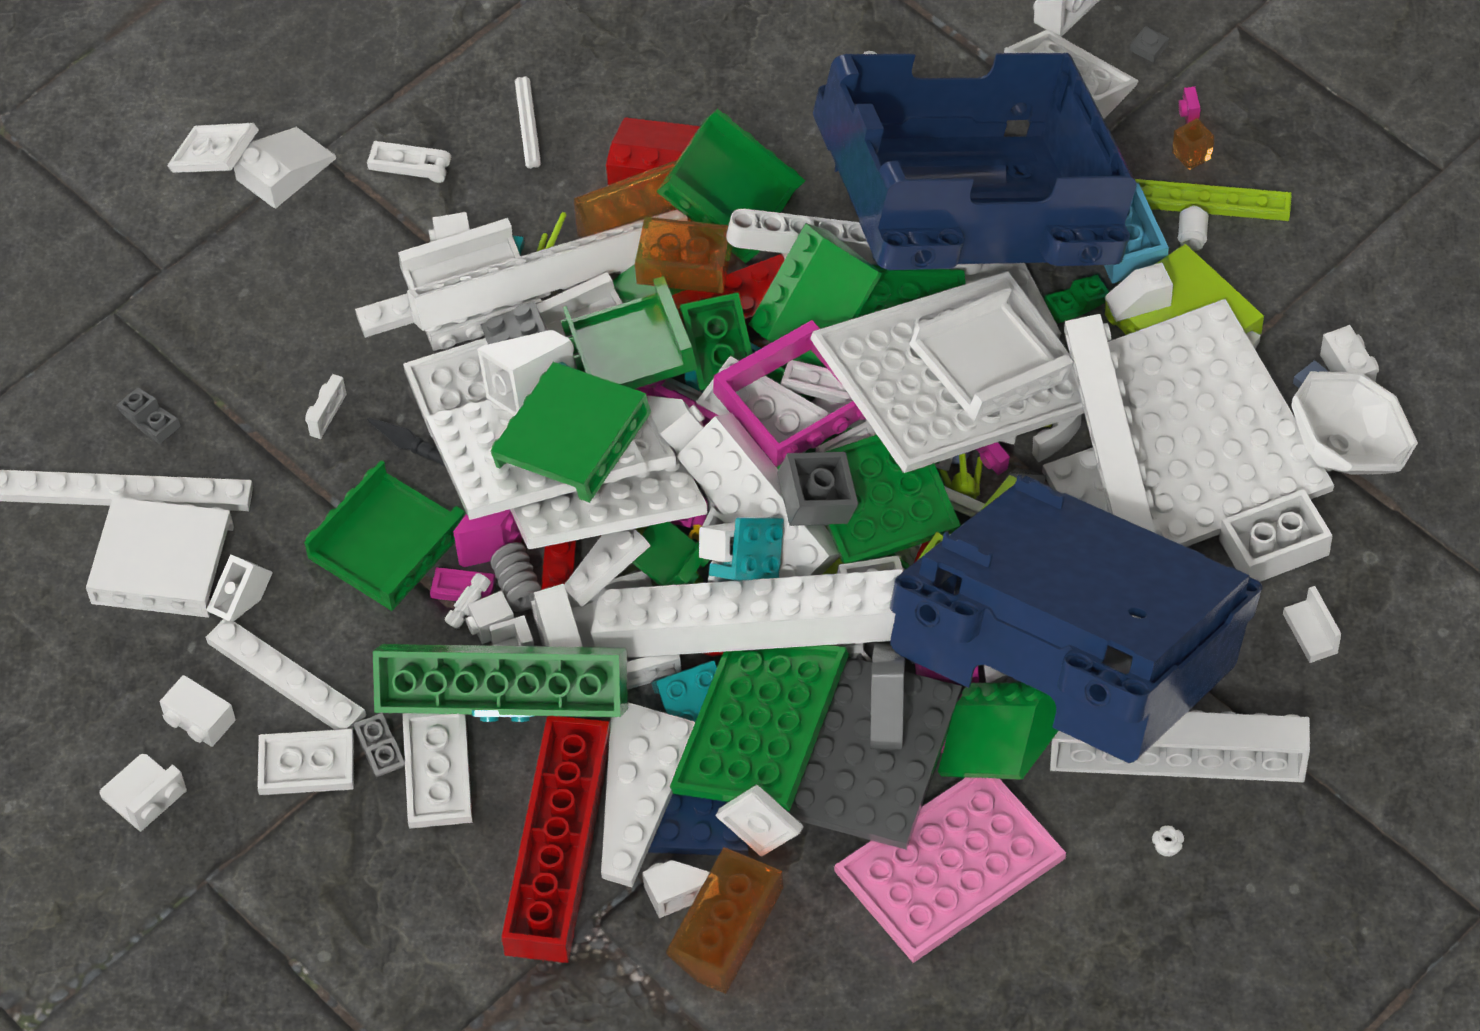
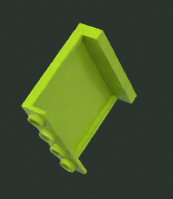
M1186 244L1156 263H1163L1173 283L1171 306L1116 322L1107 302L1105 304L1107 320L1112 325H1117L1125 335L1226 299L1246 334L1253 331L1260 335L1263 328L1264 315Z

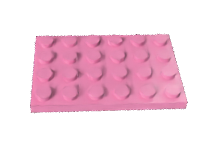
M966 777L921 807L907 850L870 841L835 865V872L914 963L1066 859V852L1000 779Z

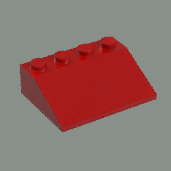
M624 117L611 142L606 162L608 186L656 192L700 126Z

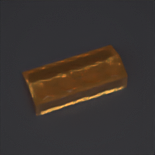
M677 160L573 198L579 238L678 210L656 192Z
M724 847L667 948L666 955L695 981L727 994L783 890L782 871Z

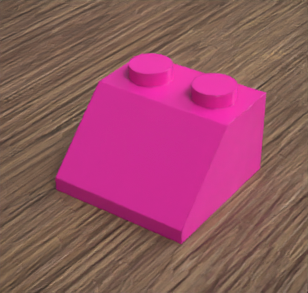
M510 509L469 520L466 514L453 531L459 565L463 567L490 562L492 555L502 546L515 542L521 543L523 538Z

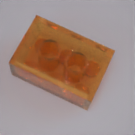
M644 217L635 259L636 284L654 286L653 279L664 276L668 288L723 293L732 252V245L726 239L729 225Z

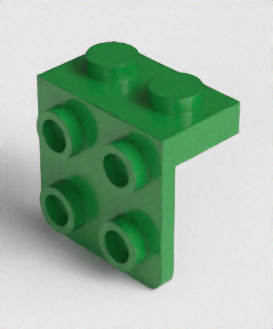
M665 522L647 526L642 536L651 546L637 557L632 564L658 585L668 586L693 584L699 577L696 570L700 565L704 567L710 559L699 558V541L695 543L672 523Z

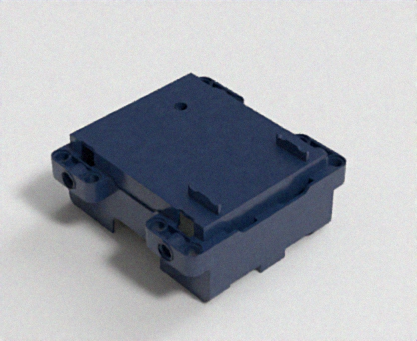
M996 53L991 71L979 78H917L912 75L915 54H843L833 60L827 84L820 86L818 89L813 116L826 147L834 159L835 172L839 171L859 217L860 226L873 254L872 259L880 267L887 270L950 269L956 267L957 264L1048 262L1054 266L1116 265L1122 262L1130 238L1125 221L1135 193L1136 181L1069 53ZM1028 120L1030 124L1026 137H1004L1007 126L1006 121ZM1016 172H1021L1024 175H1018L1016 174Z
M1019 474L1013 486L949 535L946 531L943 540L895 578L890 601V610L896 614L891 633V646L900 656L968 688L971 685L975 667L985 665L1049 695L1056 704V714L1052 728L1126 763H1133L1235 667L1247 623L1256 614L1263 587L1259 581L1249 577L1250 575L1233 567L1224 566L1197 551L1069 494L1058 492L1028 476L1022 478V475ZM1108 645L1133 656L1128 674L1102 664Z

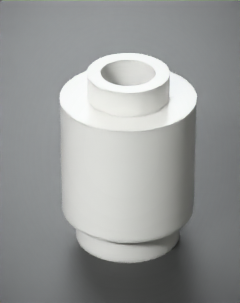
M1191 206L1180 213L1178 240L1181 246L1186 244L1193 251L1202 249L1207 241L1209 215L1202 208Z

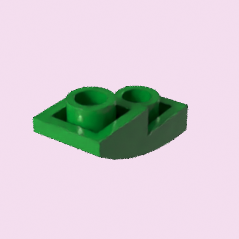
M1098 275L1073 281L1068 290L1046 295L1044 301L1053 319L1059 324L1081 316L1106 302L1105 296L1109 291Z

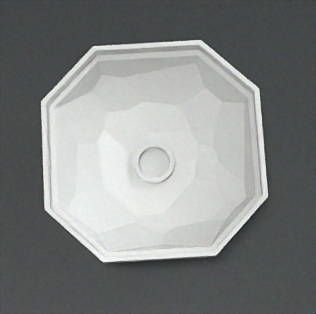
M1310 371L1292 399L1291 406L1305 449L1317 465L1325 468L1326 471L1334 470L1351 475L1399 472L1418 444L1397 397L1362 373Z

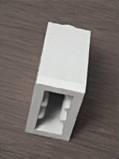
M564 584L534 592L538 625L545 646L583 647Z

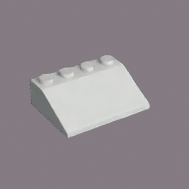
M1048 29L1009 46L1004 51V53H1069L1103 119L1110 114L1138 83L1137 79Z

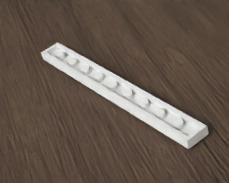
M0 470V501L110 506L113 497H131L142 501L153 502L158 500L168 504H191L195 507H219L230 511H249L253 491L252 480Z

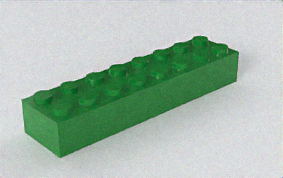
M382 644L373 650L375 713L472 715V710H498L499 715L621 717L628 710L627 648Z

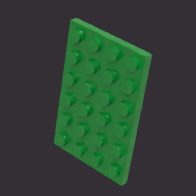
M819 645L723 652L670 784L672 793L730 802L758 785L786 811H790L849 656L846 647Z

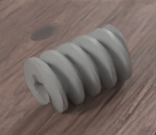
M518 542L502 546L492 555L490 560L495 577L498 579L499 587L502 589V593L511 610L516 612L531 609V601L535 600L534 592L541 590V585L537 582V575L533 572V565L529 562V555L525 553V545Z

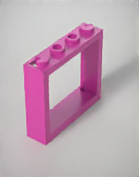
M813 320L714 375L713 393L727 410L736 417L776 467L782 464L787 453H802L809 448H816L828 437L844 432L849 425L858 420L866 419L855 402L852 401L778 443L736 394L740 389L809 350L818 357L838 380L810 340L813 331L820 329Z

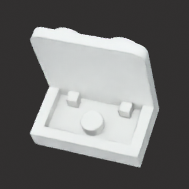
M141 754L100 790V796L141 832L187 790L182 774L175 766L171 765L167 770H164L148 755Z

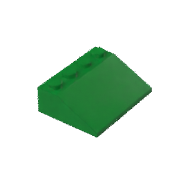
M805 223L748 325L772 343L811 320L822 329L855 319L861 312L882 272L829 230ZM811 350L798 356L813 365L826 368Z
M971 683L969 688L966 687L963 690L961 698L955 705L938 773L941 777L1022 780L1059 731L1052 728L1056 714L1054 700L1046 693L1025 683Z

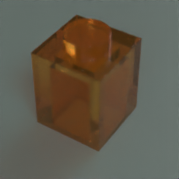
M1198 118L1174 130L1172 153L1188 170L1212 158L1214 135Z

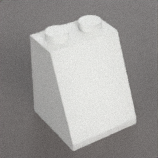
M548 330L479 347L478 354L487 399L515 416L523 405L526 396L531 394L538 384L540 376L548 370L552 362H564L571 368L577 369L574 364V346L571 340L555 330Z

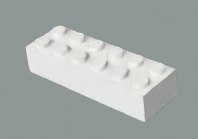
M732 413L715 416L676 456L730 523L735 522L737 517L783 518L779 578L822 575L840 557L831 534L824 525L789 526L777 475V467Z

